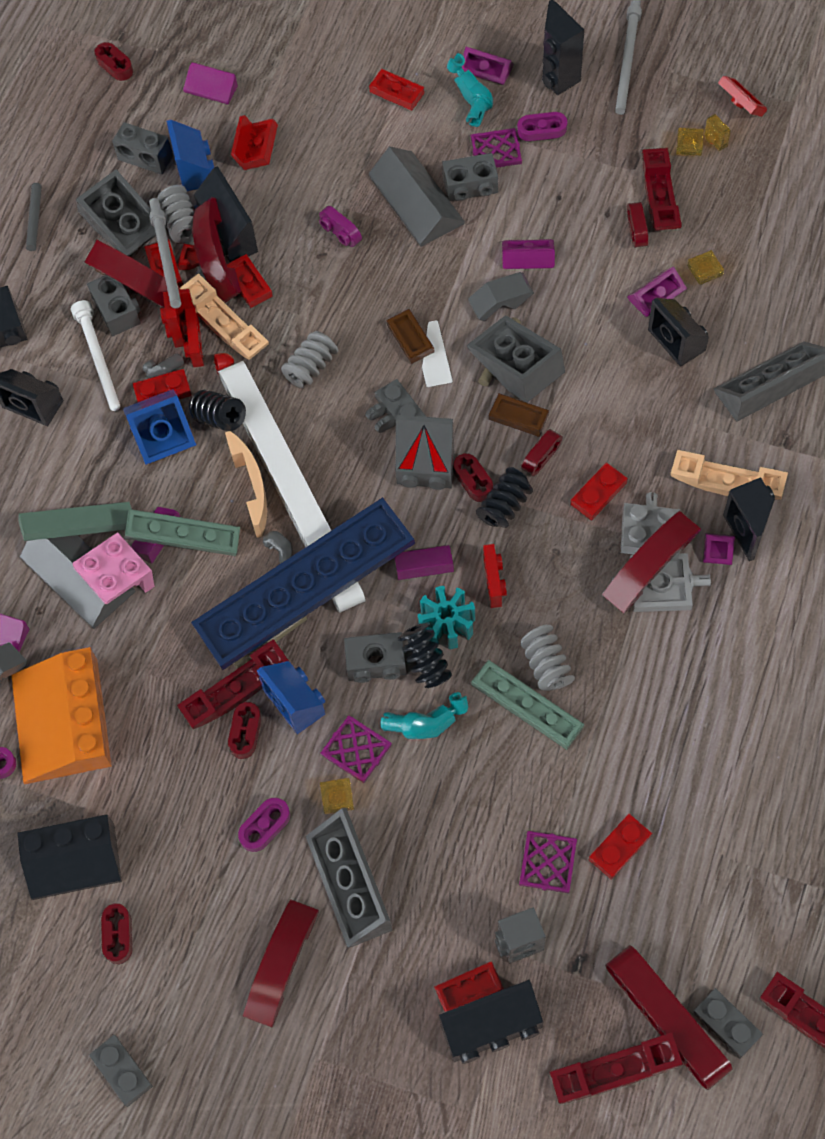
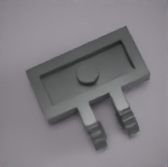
M398 379L375 391V398L379 403L371 407L365 415L371 421L386 413L388 414L383 419H380L374 427L379 433L385 432V430L396 425V415L426 417Z

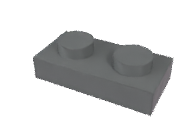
M716 988L693 1011V1014L739 1059L763 1035Z
M115 1034L89 1054L126 1107L130 1106L153 1087Z

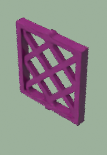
M515 128L471 134L474 156L486 154L482 150L487 146L493 149L491 152L493 155L496 152L503 155L500 160L494 158L496 168L522 164L520 144L518 143ZM510 136L514 137V144L507 141ZM493 138L500 141L497 146L490 144ZM476 140L483 144L479 149L475 146ZM503 144H506L510 147L507 152H504L499 148ZM513 150L517 151V158L510 155Z
M348 715L338 730L333 733L332 738L320 754L362 783H365L376 766H379L381 759L392 746V743ZM350 725L352 734L341 735L345 726ZM354 725L362 729L363 732L355 733ZM367 735L368 745L357 746L356 737ZM371 736L380 742L372 744ZM352 738L354 747L343 749L342 740ZM334 741H338L340 750L329 752V748ZM383 746L384 749L380 755L374 757L373 748ZM369 749L371 758L360 760L358 751ZM355 752L356 761L346 763L344 753ZM340 754L342 763L332 756ZM372 763L369 770L362 774L361 764ZM357 765L358 773L349 767Z
M527 831L519 885L538 888L543 891L550 890L569 894L577 839L557 836L553 833L544 834ZM534 838H546L548 842L539 847ZM555 841L568 842L569 845L560 850ZM531 842L536 850L528 855L529 844ZM552 845L557 854L548 859L542 850ZM572 848L569 862L564 853ZM539 853L545 862L536 868L531 858ZM561 857L566 866L557 871L551 862ZM526 863L533 869L527 875H525ZM548 865L554 874L545 880L539 871ZM569 869L566 883L561 874ZM536 874L542 883H530L527 879ZM557 877L563 886L561 888L554 887L548 883Z

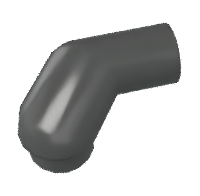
M175 353L157 365L153 360H149L143 365L142 369L147 373L146 376L148 378H153L174 371L182 366L184 362L181 355Z
M270 531L264 535V546L269 549L275 548L279 552V565L293 556L292 543L280 532Z

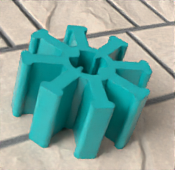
M439 586L435 588L436 602H439L438 604L429 600L426 595L420 600L421 614L417 615L418 624L430 622L428 627L433 628L435 632L432 638H436L438 641L443 634H447L448 648L451 650L458 648V635L455 631L464 635L467 640L472 637L475 606L472 601L465 605V591L460 588H456V593L452 599L446 601L445 586Z

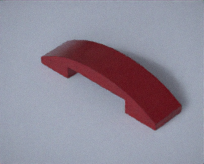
M668 148L642 149L645 189L653 227L655 230L681 229L680 212L675 202L670 174L671 163Z
M211 197L195 209L192 227L196 255L206 281L216 290L217 296L226 303L240 294L241 289L235 268H228L216 228V225L222 222L216 198Z
M96 240L84 263L165 308L163 292H168L165 277L111 246Z
M678 511L637 550L615 576L602 596L620 612L625 614L643 594L645 587L679 550L683 551L701 531V528L681 511Z
M274 639L252 653L250 661L208 690L203 692L200 689L177 705L193 730L230 712L263 689L257 673L259 668L289 661Z
M290 899L273 932L258 968L243 1017L273 1028L284 1000L283 994L306 939L308 940L319 913L318 909Z
M777 972L760 996V1000L793 1027L825 1048V1007L804 994L805 990Z
M673 1033L643 1041L640 1045L584 1063L578 1062L551 1071L550 1075L559 1104L573 1102L618 1089L682 1066L683 1062Z

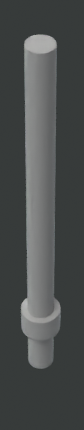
M631 0V5L627 9L626 19L628 20L615 109V112L620 115L624 114L626 109L637 24L641 19L642 13L640 7L641 0Z
M152 198L149 201L151 209L149 214L150 222L155 228L170 305L173 308H178L181 306V299L165 229L166 217L164 211L161 210L159 199Z

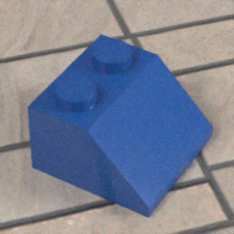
M167 120L182 186L187 191L196 190L214 168L213 160H207L206 157L211 155L208 140H202L200 130L174 120Z
M174 389L123 408L145 465L196 446Z
M289 661L263 666L257 670L265 694L296 734H299L325 715L323 706L326 702L318 689L311 690L306 682L309 680L300 667L295 669Z

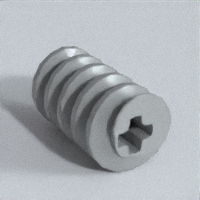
M182 185L169 186L157 198L160 201L161 210L165 213L166 227L169 235L176 243L193 242L192 227L195 211L193 210L187 190Z
M314 331L308 335L307 340L301 343V347L295 350L294 355L289 357L288 363L283 364L281 371L287 380L298 388L304 387L303 382L311 385L313 383L311 376L318 377L320 373L317 368L324 369L326 367L324 361L330 362L332 360L330 353L337 354L339 351L338 347L327 335L320 331Z
M547 624L533 629L521 640V647L525 650V656L530 660L529 666L534 670V677L539 680L538 687L544 691L563 688L575 680L574 675L565 676L571 670L570 665H560L566 660V655L556 656L562 650V646L560 644L552 645L557 641L558 637L555 634L547 635L553 630V626Z

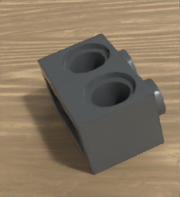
M123 122L112 140L118 160L161 175L173 157L167 136Z
M492 153L442 161L443 181L449 201H461L467 198L489 196L498 193V174Z
M107 275L87 283L91 297L112 337L141 324L138 316L141 309L135 298L130 299L128 295L131 293L129 287Z
M534 907L498 920V931L495 932L496 939L494 940L500 956H506L509 964L544 951L546 936Z

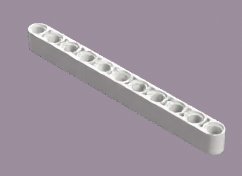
M241 361L218 371L220 379L228 396L238 398L244 403L246 416L243 425L306 548L329 533L331 529L244 361ZM358 582L332 598L339 613L366 601Z

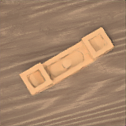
M199 273L179 288L190 289L198 316L227 345L246 359L250 360L269 344V341L252 325L248 326L217 296L216 290Z
M231 431L225 432L235 468L245 465L247 467L256 499L246 503L256 537H262L267 521V499L260 470L252 453L243 441Z
M677 450L671 476L696 488L725 496L729 495L731 489L761 477L764 484L771 487L775 500L782 499L788 472L760 467L759 472L708 462L705 461V455Z

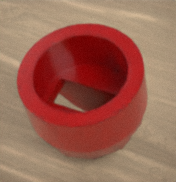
M214 354L217 374L219 375L218 371L234 365V359L230 354Z

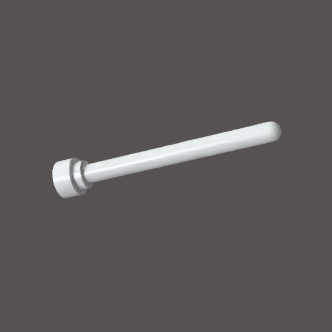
M87 300L78 301L71 306L73 318L82 325L109 407L112 411H118L120 403L91 322L94 315L92 305Z

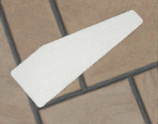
M438 321L428 322L426 336L432 343L435 352L423 358L422 370L426 386L432 387L452 383L453 380Z

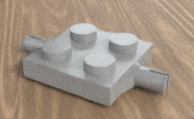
M652 492L646 494V505L624 503L621 553L635 554L680 509L657 507L658 495L653 493L652 497ZM680 550L672 559L678 560Z
M688 553L679 554L678 560L671 559L645 587L643 594L633 604L634 612L692 610L693 587L710 586V574L693 575L689 567Z

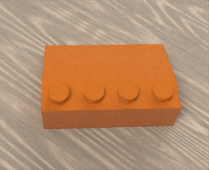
M91 647L60 653L11 675L24 784L112 767L98 660Z

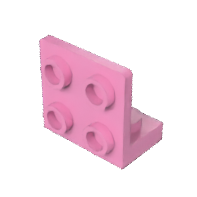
M118 532L73 562V568L105 604L110 603L133 586L137 587L139 585L145 593L155 587L152 570Z

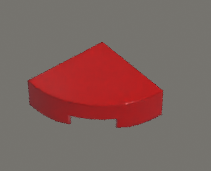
M183 244L178 261L179 270H189L198 267L200 264L195 246Z

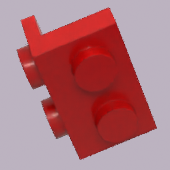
M245 115L239 117L231 156L243 170L269 165L278 127L273 118L251 123Z
M188 288L178 289L181 299V306L178 308L171 307L168 292H163L165 308H160L162 323L165 324L167 338H172L175 348L184 347L185 339L181 320H186L185 309L195 308L190 289Z

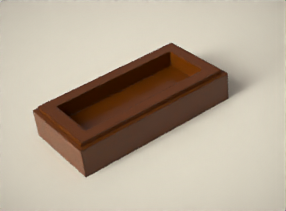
M410 309L386 320L388 328L411 364L435 352L432 343Z
M498 393L489 413V420L539 437L549 416V410Z

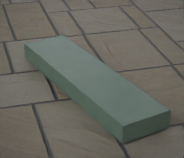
M130 502L19 513L18 521L24 541L119 531L126 529L128 510L131 509Z
M129 509L124 539L236 556L240 527Z
M490 660L484 664L471 681V685L566 750H568L584 728V723Z

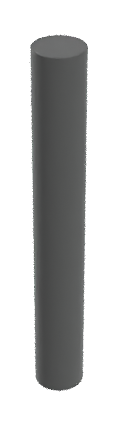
M33 183L31 187L26 249L28 251H35L37 245L42 185L39 183Z

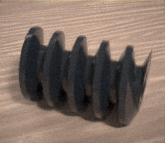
M205 389L196 392L189 403V411L195 421L225 431H233L239 428L246 416V407L240 399Z
M514 467L506 468L505 473L500 476L499 482L487 494V499H484L481 502V507L476 509L478 518L492 527L500 526L507 528L509 526L507 519L512 520L515 517L512 510L519 511L521 509L519 502L525 503L527 501L525 494L530 495L533 492L527 477Z
M430 622L413 626L398 637V641H408V644L402 650L403 652L412 651L413 654L406 658L407 662H417L411 668V672H421V675L415 681L416 683L425 682V688L436 687L452 677L451 670L446 669L448 666L447 661L441 659L444 654L442 649L437 648L439 646L438 639L432 638L435 632L433 628L428 627Z

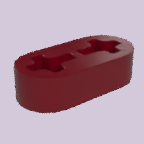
M104 42L95 48L94 51L98 64L113 78L124 81L133 75L131 60L114 44Z
M628 203L627 218L633 247L648 246V230L642 203Z
M549 429L527 454L521 469L532 477L536 476L557 451L563 436Z
M463 453L455 458L454 474L468 495L477 502L487 499V494L493 490V482L477 458L469 453ZM462 464L466 466L471 465V475L465 468L461 470ZM475 481H477L481 487L485 486L484 492H482L480 489L476 490Z
M244 702L239 704L233 714L228 746L232 755L238 759L249 758L256 749L261 725V714L254 703ZM247 711H251L254 718H249L247 727H244V720L241 716H245ZM242 734H245V739L249 746H244L242 750H239L235 743H240Z
M114 903L107 906L102 912V952L109 962L120 965L128 961L132 955V918L125 906ZM115 912H119L124 919L119 920L118 930L115 931V925L112 921H109V918H113ZM115 937H119V943L122 947H125L124 950L119 952L117 957L110 951V949L115 948Z

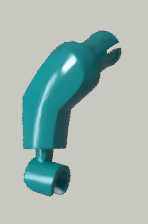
M457 53L454 60L450 58L448 61L447 69L451 73H457L458 77L454 80L464 99L472 106L466 117V122L470 121L469 125L479 127L485 112L493 107V96L470 70L464 72L462 66L465 64V58L460 53Z
M455 692L449 696L451 707L447 708L444 705H440L428 714L409 712L406 715L385 712L383 714L384 717L381 718V728L384 731L403 733L407 739L438 737L456 721L454 714L461 715L468 711L467 696L461 697L460 692Z

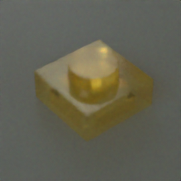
M714 114L707 118L704 135L710 144H713L721 151L728 147L731 130Z
M678 127L676 154L702 156L704 129Z
M712 250L688 259L687 266L699 285L723 276L724 269Z
M349 778L320 782L324 814L336 813L341 808H347V811L354 810Z

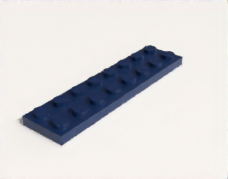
M382 497L191 623L222 670H224L413 546L415 540Z

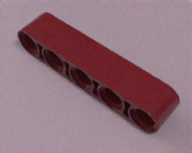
M627 946L605 964L612 978L658 1034L662 1036L673 1033L683 1064L701 1086L709 1090L733 1070L725 1055L633 946Z

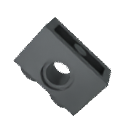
M402 632L344 638L349 681L354 680L357 683L369 682L372 678L383 677L387 680L399 678L400 675H406L405 656L402 650L403 641H398V637ZM375 655L381 656L383 658L378 663H372L368 661L372 656Z

